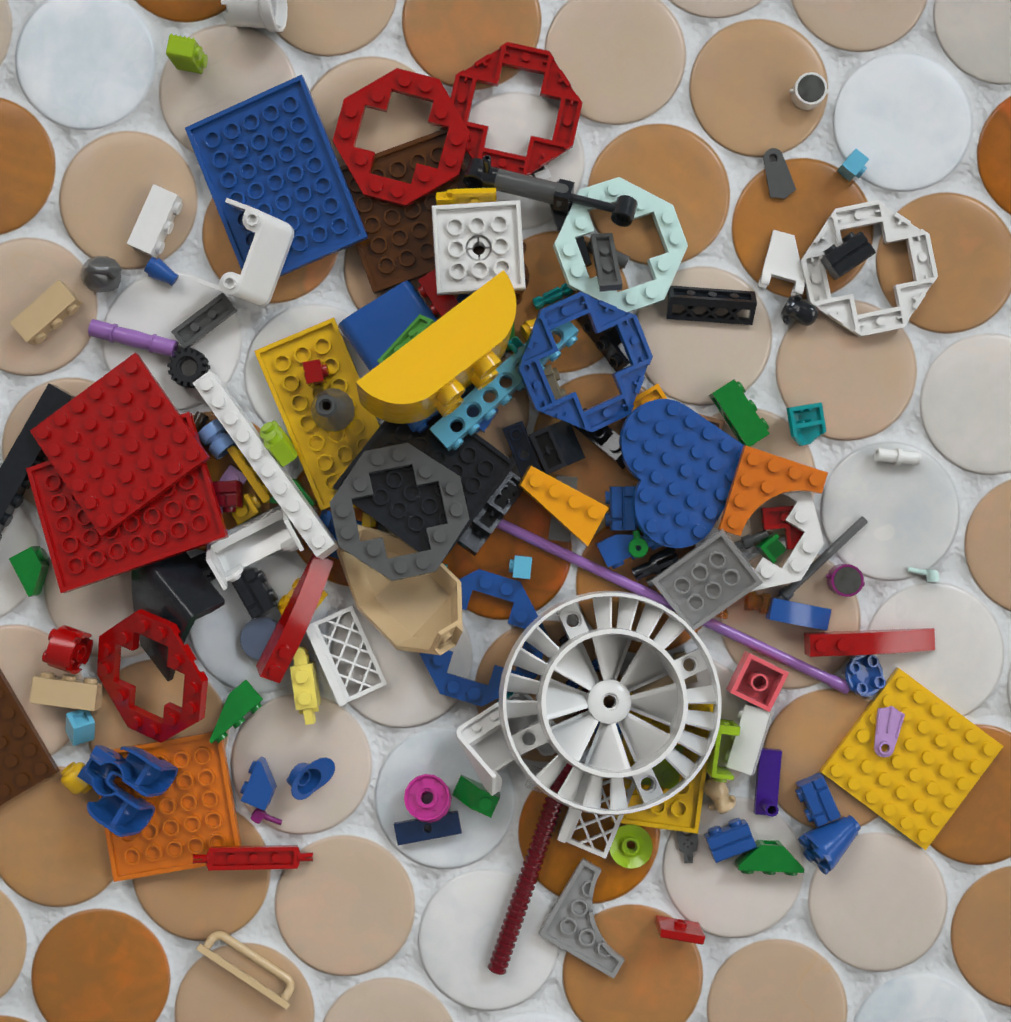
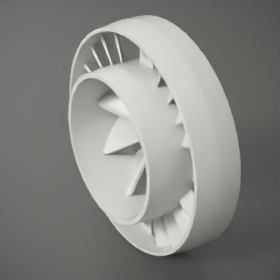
M597 591L576 595L561 601L539 615L519 636L508 655L501 675L498 701L500 723L507 746L514 760L529 780L557 802L579 811L598 815H622L643 811L670 799L687 786L702 769L713 749L720 727L722 705L720 683L716 668L707 648L696 632L682 618L664 605L647 597L622 591ZM612 597L619 598L617 628H612ZM593 600L597 629L589 631L578 608L577 602ZM640 601L645 603V607L636 631H632V624ZM555 612L568 638V641L560 647L539 627L545 619ZM666 613L669 618L654 640L650 639L649 636L662 614ZM569 615L577 617L578 623L575 627L568 626L566 618ZM685 630L698 648L673 660L665 649ZM589 638L593 640L603 679L599 681L583 645V641ZM631 641L641 642L642 645L620 682L616 681ZM524 642H528L549 657L547 663L521 648ZM686 659H691L694 663L691 671H686L683 667ZM515 665L540 675L539 681L511 673L512 666ZM708 669L712 685L686 689L684 679ZM553 671L589 690L588 693L551 679ZM667 675L674 681L670 685L630 695L631 691ZM507 692L536 694V701L506 700ZM607 695H611L614 698V705L610 708L605 707L603 704V699ZM688 704H713V712L688 710ZM586 708L588 709V711L551 727L549 725V720ZM629 711H634L670 726V733L668 734L629 713ZM537 714L538 722L513 734L510 733L507 719ZM598 722H600L586 761L581 763L580 760ZM617 722L635 763L632 767H630L616 726ZM685 724L708 730V739L685 731ZM527 732L533 733L535 737L534 742L529 745L523 743L522 740L523 735ZM548 742L558 755L535 776L520 755ZM679 743L699 755L696 763L674 748L676 744ZM666 759L683 779L663 794L652 768ZM569 763L573 768L559 792L555 793L549 788L566 764ZM587 773L591 776L583 805L574 802L583 775ZM631 776L642 801V804L628 807L623 780L624 777ZM603 778H610V809L601 808ZM650 778L651 786L648 789H642V779Z

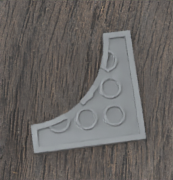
M582 857L540 928L539 935L614 979L625 959L605 941L596 925L592 899L601 868Z

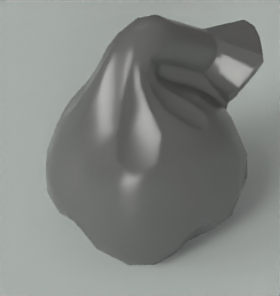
M108 256L92 257L82 266L81 278L83 284L91 291H114L120 285L122 269L115 259Z

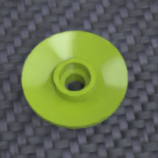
M626 824L618 828L609 851L617 864L633 869L643 866L649 860L653 845L651 837L645 829L638 825ZM633 841L635 847L629 848L627 842Z

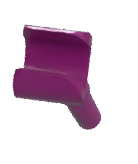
M256 808L251 814V820L257 824L263 819L281 825L283 821L270 816L266 811Z

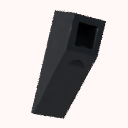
M574 426L621 469L626 467L623 463L621 447L619 446L620 435L609 426L594 432Z

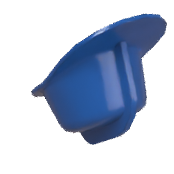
M325 757L319 758L311 764H297L286 779L287 783L291 786L292 796L297 800H303L325 785L334 774L335 763L332 759Z

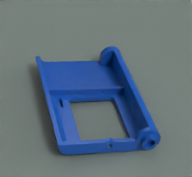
M407 280L343 319L338 327L366 367L371 371L379 365L377 360L419 314L433 319L435 322L438 319L413 284ZM473 383L466 388V391L461 395L462 398L475 388ZM437 410L428 418L414 423H407L412 432L417 431L421 433L429 427L428 423L440 413Z

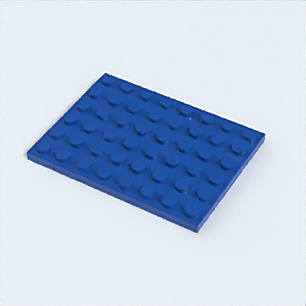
M302 74L185 127L241 270L243 269L255 233L249 231L243 225L244 212L226 203V198L258 209L287 222L293 227L294 238L280 277L368 239Z

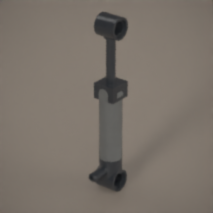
M489 155L483 156V160L480 158L471 159L463 177L464 184L469 188H496V191L552 204L553 210L568 213L571 202L612 212V222L621 227H627L632 224L638 206L637 201L628 195L617 197L616 202L613 204L574 194L575 182L559 179L557 183L492 167L491 156Z

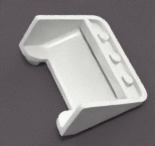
M514 692L512 696L506 699L533 700L529 694ZM497 702L457 729L459 743L483 786L491 796L502 788V778L498 772L515 761L503 735ZM537 714L507 719L510 733L513 734L538 722ZM549 720L550 727L556 725L553 720ZM531 732L525 733L522 738L523 743L527 745L532 744L535 739L534 734ZM548 742L536 748L543 756H550L556 753Z

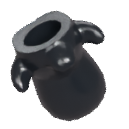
M795 295L789 296L781 314L785 324H788L790 318H793L798 323L809 326L816 321L818 309L813 304L804 301L800 302L802 297Z

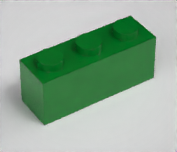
M733 379L709 396L738 441L750 447L770 434L768 432L769 426L764 418L760 419L757 415V407L751 399L748 401L744 395L746 391L743 385Z

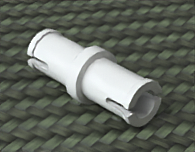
M876 448L874 453V460L876 462H891L894 465L911 464L918 466L922 459L921 452L903 451L901 448H895V450Z

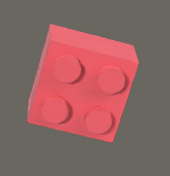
M744 651L726 690L770 712L789 672Z

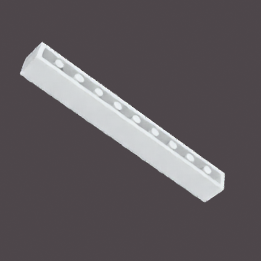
M209 370L193 382L195 388L315 556L323 560L337 550L339 547L336 539L284 467L280 466L265 448L264 440L260 437L259 432L221 379Z

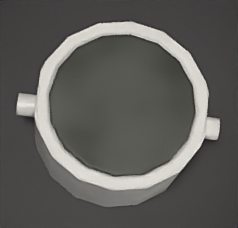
M809 72L799 77L793 88L789 89V94H791V99L795 106L802 110H812L819 106L826 94H829V89H827V82L821 75Z

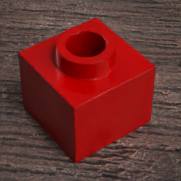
M320 359L302 362L307 385L314 386L327 383L326 377H329L327 364H323V361Z

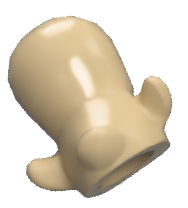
M712 777L708 778L705 781L704 791L714 802L708 806V809L710 811L717 810L720 814L727 813L736 804L735 796L728 794L729 789L725 783L714 781Z

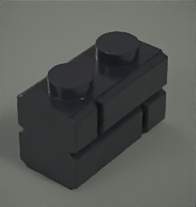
M860 231L856 235L851 232L841 239L843 244L838 247L833 244L823 251L825 256L820 261L825 269L828 270L833 280L836 281L876 253L863 232Z
M257 568L245 572L238 580L231 582L252 619L278 605L276 602L278 600L277 594L272 588L269 590L265 583L268 581L265 573L262 570L258 571Z

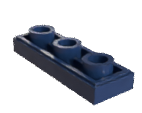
M523 421L503 428L502 430L521 477L524 476L528 466H533L543 472ZM522 451L528 452L529 456L526 459L521 458L520 453Z
M458 810L447 812L443 818L432 823L421 822L416 818L394 822L398 846L462 834ZM430 825L432 829L426 830L424 826Z

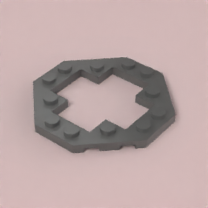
M409 443L364 451L330 501L338 547L379 572L390 581L436 572L469 521L460 476ZM412 466L416 487L438 482L447 524L426 528L430 550L387 559L383 537L360 541L352 500L373 496L369 474Z

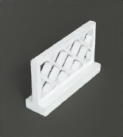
M349 606L309 624L306 630L339 707L387 685L353 606ZM349 611L353 617L350 628L338 624L341 615ZM338 617L336 622L330 621L331 619ZM329 622L335 626L329 637L321 633L318 625ZM354 624H356L358 631L353 629ZM337 626L349 630L345 642L333 638ZM351 631L361 635L362 641L359 648L347 643ZM323 637L329 639L327 645H326L325 640H324ZM331 640L344 644L339 656L329 652L328 648ZM363 643L365 644V647H366L367 651L364 650V649H361ZM346 646L358 650L353 662L341 658ZM360 651L369 654L371 659L368 667L356 663ZM332 657L338 659L336 665H335V663H334ZM340 660L352 664L348 676L338 672L337 667ZM372 663L376 670L370 668ZM354 666L366 669L362 682L350 677ZM368 672L377 673L381 682L373 686L365 683ZM341 677L346 678L345 684L343 683ZM349 680L361 684L358 693L351 696L348 695L346 690ZM363 685L369 687L367 689L362 690Z
M584 773L574 800L578 804L583 805L590 774ZM610 779L604 781L603 785L610 783ZM633 781L630 788L625 789L627 804L635 789ZM602 787V794L604 798L601 799V803L606 801L608 809H610V804L608 801L610 800V796H606L604 789ZM569 807L559 830L557 840L563 843L568 842L606 859L624 814L618 815L617 819L614 815L598 817L597 814H594L595 819L584 823L581 816L582 811ZM612 816L615 823L614 827L604 831L600 820ZM598 822L602 833L590 837L586 826ZM583 827L587 839L582 841L573 839L574 831ZM603 836L606 842L604 851L596 849L592 840Z

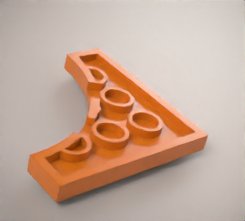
M746 445L743 446L718 530L723 528L726 533L741 536L744 526L756 509L779 494L790 491H807L822 494L828 472Z

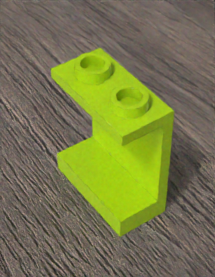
M720 720L717 738L708 757L706 771L717 782L726 783L727 780H734V775L727 767L717 766L721 735H740L741 727L733 720Z

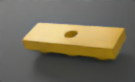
M233 445L228 448L227 451L263 504L270 503V498L273 497L238 446Z

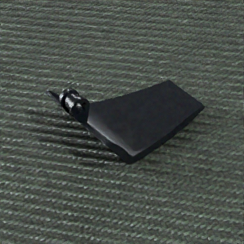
M185 552L132 570L131 585L134 612L143 609L177 624L181 631L179 636L183 643H185L196 619L215 611L225 604V599L210 582L216 579L206 561V553L190 558ZM140 635L141 647L167 681L172 680L176 670L167 667L168 646Z

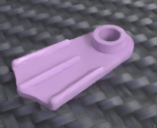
M893 706L877 709L874 751L880 757H889L893 753L905 717L904 713L898 711ZM883 744L888 745L886 751L881 750Z

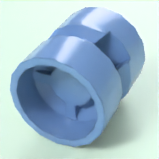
M218 418L208 423L198 432L200 441L205 446L210 445L208 451L216 460L228 454V448L233 445L236 446L230 435L225 433L226 430Z

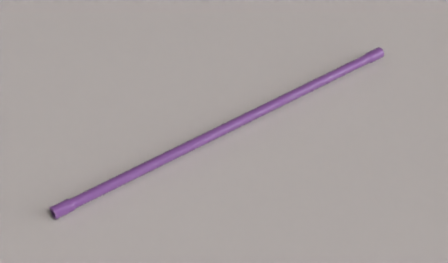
M503 519L497 526L498 529L637 595L654 600L675 612L662 594L509 521ZM712 618L703 624V626L817 679L841 693L848 694L850 691L846 680L836 675H831Z

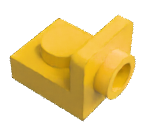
M252 493L245 494L243 497V508H236V512L232 513L237 524L240 525L262 513L260 509L262 504L256 495L253 496Z

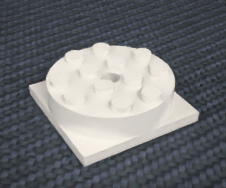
M520 200L432 206L437 295H471L503 270L508 275L514 291L526 290ZM477 246H482L485 249L480 257L473 252Z

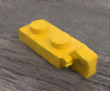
M496 188L449 189L446 192L436 193V205L497 202Z

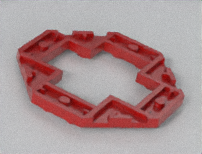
M506 42L495 52L487 54L476 61L473 66L456 74L451 93V100L470 131L466 151L472 159L480 158L483 160V156L489 155L491 156L492 167L530 175L573 148L583 102L572 89L570 82L556 64L550 51ZM503 66L544 75L540 96L561 101L552 140L531 136L526 157L485 148L489 126L468 122L477 82L498 87Z
M396 68L344 98L333 143L365 197L408 207L424 195L427 196L439 189L443 184L460 176L470 138V131L440 79ZM392 92L433 102L428 123L448 129L438 169L417 163L411 184L371 174L376 155L375 152L355 147L365 108L387 113Z
M140 609L99 636L97 675L127 727L162 743L205 718L208 678L204 671H199L194 662L197 659L189 645H184L179 636L181 631L177 624ZM140 635L168 646L167 667L185 674L182 707L171 702L165 704L163 718L136 706V686L119 679L121 646L131 651L138 649Z

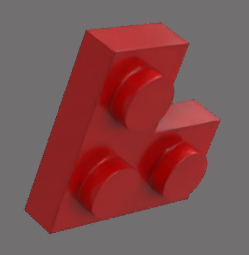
M794 506L761 508L763 530L784 528L786 549H794L804 533L785 521Z

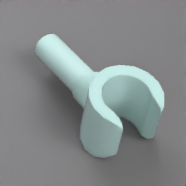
M908 567L907 572L926 575V582L939 581V573L936 570Z

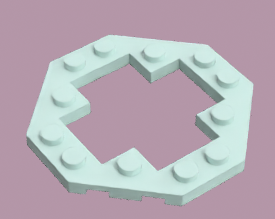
M620 177L580 189L577 195L609 203H615L617 197L621 195L633 197L638 204L633 220L649 214L652 215L665 254L647 260L654 280L617 292V290L600 292L597 276L589 277L576 242V238L595 231L588 212L596 208L573 203L553 244L568 288L588 294L625 312H632L663 301L688 247L674 206Z

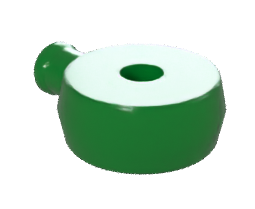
M633 531L634 539L628 544V552L634 558H642L648 552V543L643 538H640V531ZM637 545L640 546V550L638 551L636 550Z

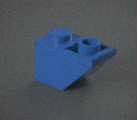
M261 756L257 762H252L248 772L251 774L250 779L244 782L240 793L243 794L242 802L265 811L272 800L277 785L266 758Z

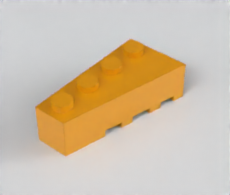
M528 466L518 485L584 546H589L609 508L533 466Z

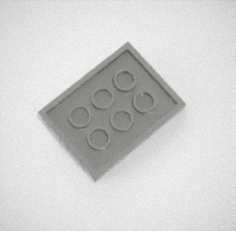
M723 528L651 580L678 616L693 630L702 626L763 583L761 577Z

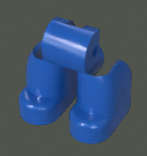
M96 745L90 754V759L86 766L81 769L77 776L91 785L96 793L102 796L97 802H88L87 811L94 820L119 837L136 835L152 819L155 806L145 799L136 798L114 783L116 777L122 778L124 783L141 795L154 797L160 796L167 791L177 776L178 768L164 759L159 760L147 751L135 746H123L120 748V750L129 752L125 759L108 747Z

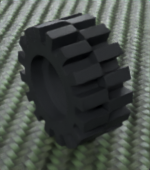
M181 348L179 352H174L175 355L173 357L170 356L171 363L167 365L170 368L168 373L172 376L171 379L178 385L186 388H195L193 382L210 369L209 361L203 353L196 349ZM186 360H193L197 365V370L192 376H185L182 373L181 367Z

